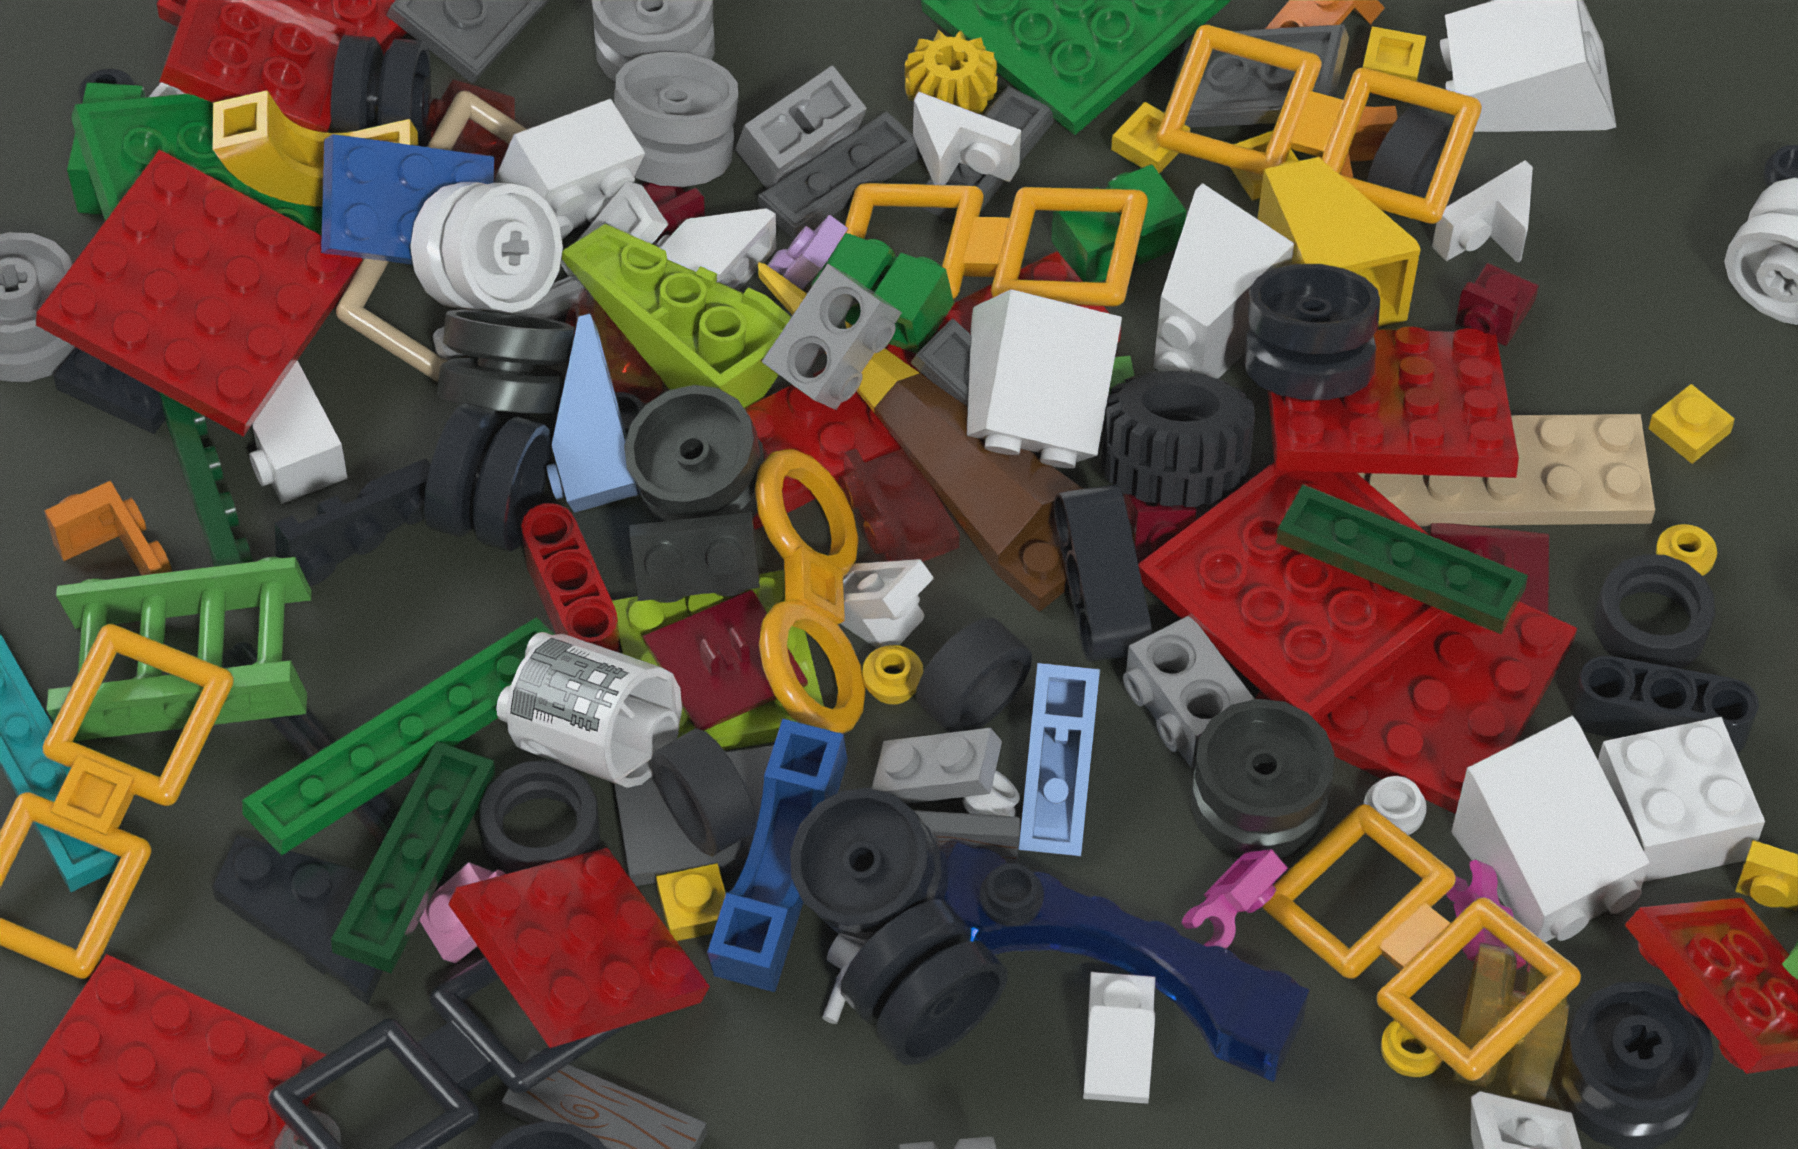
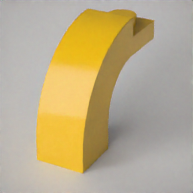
M268 90L213 103V151L230 173L247 186L260 193L286 202L322 207L324 139L332 134L418 146V132L410 119L348 133H324L306 129L289 120L281 112Z

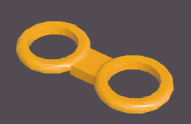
M794 449L772 452L757 470L754 492L758 515L767 536L784 559L785 601L776 603L761 624L759 648L763 670L774 695L795 721L844 734L850 732L862 716L866 692L859 660L851 642L838 625L845 621L843 577L846 576L854 565L857 557L859 539L854 514L843 490L833 476L813 457ZM785 476L799 480L811 490L821 504L829 522L832 538L828 556L814 551L801 539L793 528L786 513L782 496ZM792 626L807 632L827 654L835 672L838 687L837 703L834 709L821 706L807 694L797 680L790 663L787 648L788 633Z

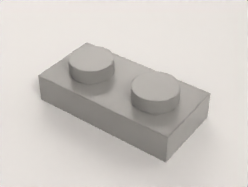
M991 728L884 741L872 788L894 794L905 804L990 794L1002 741Z

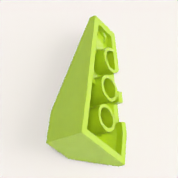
M608 224L602 225L562 251V260L670 390L691 385L719 388L738 399L745 409L762 400L779 374L762 363V360L791 319V316L766 295L749 287L742 293L717 282V273L702 266L695 272L667 259L665 250Z

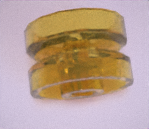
M1483 942L1478 944L1458 1037L1470 1049L1547 978L1531 964H1528L1521 992L1514 991L1517 959L1510 948ZM1567 996L1508 1051L1506 1086L1510 1095L1539 1101L1545 1099L1554 1063L1558 1062L1563 1045L1569 1011V1003L1566 1002ZM1499 1061L1480 1079L1475 1081L1466 1080L1453 1069L1452 1083L1485 1089L1494 1080Z

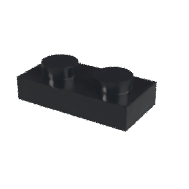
M77 347L53 375L58 391L152 434H155L165 421L159 391Z

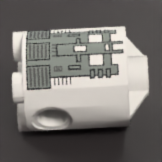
M539 632L530 639L526 648L525 658L519 665L512 684L501 692L496 710L498 718L507 722L508 732L517 747L529 753L629 788L642 785L654 775L652 755L661 747L677 739L682 703L680 687L673 673L659 666L565 634L550 635L545 632Z

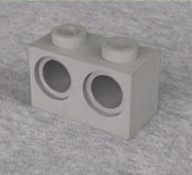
M832 65L746 123L735 150L764 187L768 189L857 131L867 108Z
M827 264L762 360V363L813 400L836 410L841 402L847 401L857 391L862 381L861 372L874 353L883 350L891 341L896 329L895 322L902 312L849 274ZM859 303L861 313L858 321L852 327L846 328L845 318L848 310ZM826 352V368L819 376L814 377L812 372L813 363L820 354Z
M1189 616L1129 645L1127 668L1123 676L1128 694L1138 706L1145 705L1156 720L1159 735L1168 749L1173 752L1178 750L1191 768L1195 767L1198 741L1211 719H1200L1193 715L1205 714L1213 718L1232 704L1253 700L1254 698L1201 627ZM1170 669L1177 671L1178 673L1168 674L1160 670Z

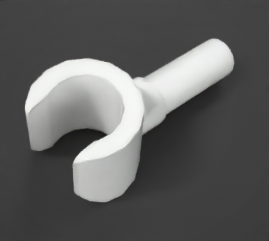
M840 935L834 940L827 955V961L841 969L822 1017L823 1020L832 1024H837L846 1001L841 995V980L850 962L863 947V945L845 940Z

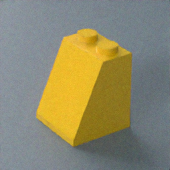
M1319 157L1298 162L1287 161L1275 167L1264 169L1258 220L1294 243L1291 265L1324 264L1344 268L1361 275L1378 289L1380 297L1378 327L1407 321L1421 250L1417 240Z

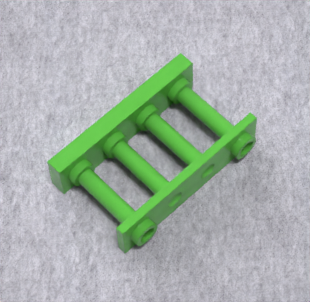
M267 557L257 562L109 580L87 579L81 583L57 586L56 597L74 628H81L78 673L103 626L141 621L140 635L164 644L166 618L200 614L198 658L222 667L225 611L260 607L257 662L253 665L224 668L231 672L234 683L214 725L306 714L307 692L291 660L282 661L285 603L311 600V588L296 557ZM138 661L137 676L133 679L101 684L73 741L182 729L185 727L204 687L174 675L162 676V670ZM71 687L48 690L47 711L53 721H55Z

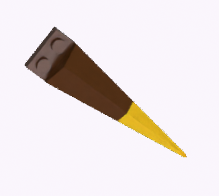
M758 262L759 278L793 316L807 293L766 264ZM845 321L846 328L852 327L850 323ZM885 348L878 353H874L861 372L862 381L857 392L933 487L996 575L1038 612L1042 611L1069 589L1055 521L1056 493L1083 488L1054 467L1040 462V457L1031 451L1020 449L1019 455H1006L985 449L986 440L967 436L968 407Z

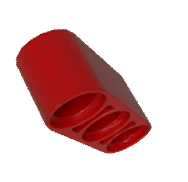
M552 503L541 504L530 509L524 516L521 525L526 566L556 635L565 634L621 653L618 617L615 606L574 516L567 508ZM555 541V543L547 544L545 542ZM570 587H576V588H577V589H575V590H564L565 588H570ZM589 634H599L597 637H584Z

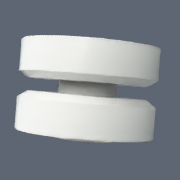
M1791 178L1774 182L1762 192L1750 211L1748 221L1740 227L1729 244L1724 262L1730 282L1744 300L1765 315L1783 323L1798 325V178Z
M460 182L440 188L425 201L414 222L410 248L414 271L426 293L443 306L461 310H488L513 313L533 307L549 292L559 273L563 245L559 222L549 203L532 188L513 183L484 184L480 182Z

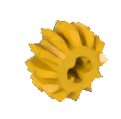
M938 30L934 42L919 38L915 52L909 53L908 59L905 62V91L908 94V100L914 102L918 92L974 113L983 114L987 101L994 99V93L997 91L998 77L995 76L997 62L994 59V52L985 50L982 38L966 41L962 30L955 37H946Z

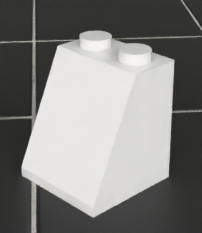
M1493 0L1445 15L1448 38L1440 40V47L1448 71L1453 72V80L1446 82V90L1475 97L1481 102L1482 111L1474 132L1608 130L1616 127L1603 43L1583 0Z
M1203 183L1195 190L1161 295L1153 367L1160 372L1183 371L1219 378L1245 353L1246 335L1251 329L1248 319L1250 287L1258 276L1274 268L1291 265L1294 243Z
M1012 289L975 306L971 322L972 342L970 347L967 436L986 440L984 448L1000 454L1019 455L1020 449L1041 453L1040 462L1061 468H1075L1076 462L1097 456L1122 317Z
M1573 716L1467 768L1451 833L1472 861L1476 859L1493 867L1498 879V897L1506 907L1512 909L1514 918L1541 940L1547 942L1555 937L1559 941L1569 939L1579 933L1588 924L1590 919L1607 910L1612 914L1619 913L1637 901L1642 893V884L1650 862L1580 725Z

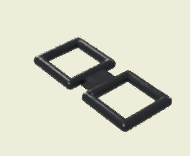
M486 957L437 986L430 993V1004L447 1022L446 1025L417 1042L397 1020L391 1018L384 1019L274 1087L268 1095V1102L271 1108L308 1149H344L302 1101L378 1053L388 1049L446 1111L388 1149H437L477 1123L479 1109L466 1095L470 1090L492 1076L497 1075L512 1092L524 1093L629 1025L549 1048L548 1046L521 1063L463 1002L500 978Z

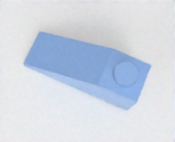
M591 314L579 316L552 441L556 463L546 465L556 500L566 497L567 503L574 513L640 494V490L627 469L624 450L627 435L598 329Z
M1041 663L1037 665L1019 850L1081 856L1100 669Z

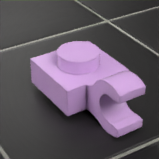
M828 215L815 231L805 226L788 250L777 251L767 266L777 273L783 274L784 278L801 290H804L806 285L823 268L848 228L831 215Z

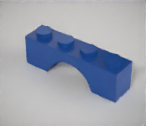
M782 719L764 774L761 807L751 848L736 885L725 895L707 951L715 977L771 992L776 991L803 905L800 894L791 878L790 850L802 821L818 803L837 794L848 762L843 734Z

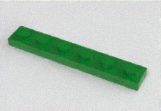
M535 617L243 799L242 815L281 855L285 854L424 766L436 741L454 747L498 719L496 710L498 698L501 692L512 684L517 669L525 658L526 648L530 639L539 632H545L550 635L555 634Z

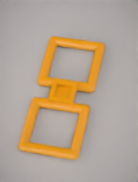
M1202 25L1196 30L1156 135L1159 146L1263 176L1264 169L1286 162L1290 149L1321 157L1326 164L1340 175L1369 94L1374 93L1455 116L1425 198L1344 175L1340 176L1380 210L1429 224H1435L1442 219L1482 111L1481 102L1477 98L1362 67L1353 73L1342 100L1313 92L1322 66L1321 59L1314 53L1211 25ZM1212 50L1295 72L1265 153L1182 130Z
M862 183L854 191L845 226L848 228L845 233L865 239L874 206L957 208L942 265L947 270L953 299L959 294L963 276L994 277L991 289L993 298L1012 289L1072 305L1119 306L1124 302L1148 205L1146 194L1140 190L1024 187L1018 190L1015 195L1010 218L979 217L984 196L981 189L976 186ZM1035 210L1122 213L1105 283L1018 280Z
M107 624L100 629L43 744V753L48 759L71 769L55 802L30 792H24L16 798L0 830V888L33 821L121 858L77 949L3 918H0V946L79 979L88 978L93 974L151 855V846L147 840L121 830L119 826L134 795L162 806H170L177 801L233 686L234 678L230 671L114 624ZM116 653L204 687L160 777L73 742Z
M1367 804L1359 805L1274 884L1276 892L1262 907L1276 921L1345 978H1356L1382 955L1400 971L1378 992L1377 1003L1379 1007L1463 1078L1469 1081L1478 1080L1577 987L1581 979L1580 971L1570 961L1488 898L1476 899L1453 922L1447 921L1431 907L1454 886L1456 881L1454 871L1372 806ZM1364 834H1367L1423 880L1349 948L1293 901ZM1485 928L1547 978L1470 1049L1412 1001L1410 997Z

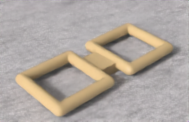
M461 91L454 97L427 147L451 151L469 118L509 145L514 134L527 129L473 93ZM363 259L337 305L336 315L338 319L438 382L440 366L447 362L446 359L440 358L439 355L363 308L388 264V261Z

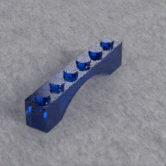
M957 842L947 860L949 885L944 900L972 929L971 941H981L994 955L1010 951L1052 950L1074 953L1119 966L1137 976L1155 977V988L1177 1004L1197 1027L1214 1057L1270 1081H1275L1304 1020L1309 989L1298 985L1292 977L1275 970L1266 972L1240 961L1235 954L1223 947L1204 946L1181 936L1177 930L1166 923L1159 921L1147 922L1123 912L1118 905L1106 898L1098 896L1090 898L1066 888L1055 877L1042 872L1034 873L1041 881L1044 889V902L1040 913L1032 921L1021 926L1000 925L986 916L981 908L979 896L984 878L995 868L1007 864V862L992 850L985 848L973 849Z

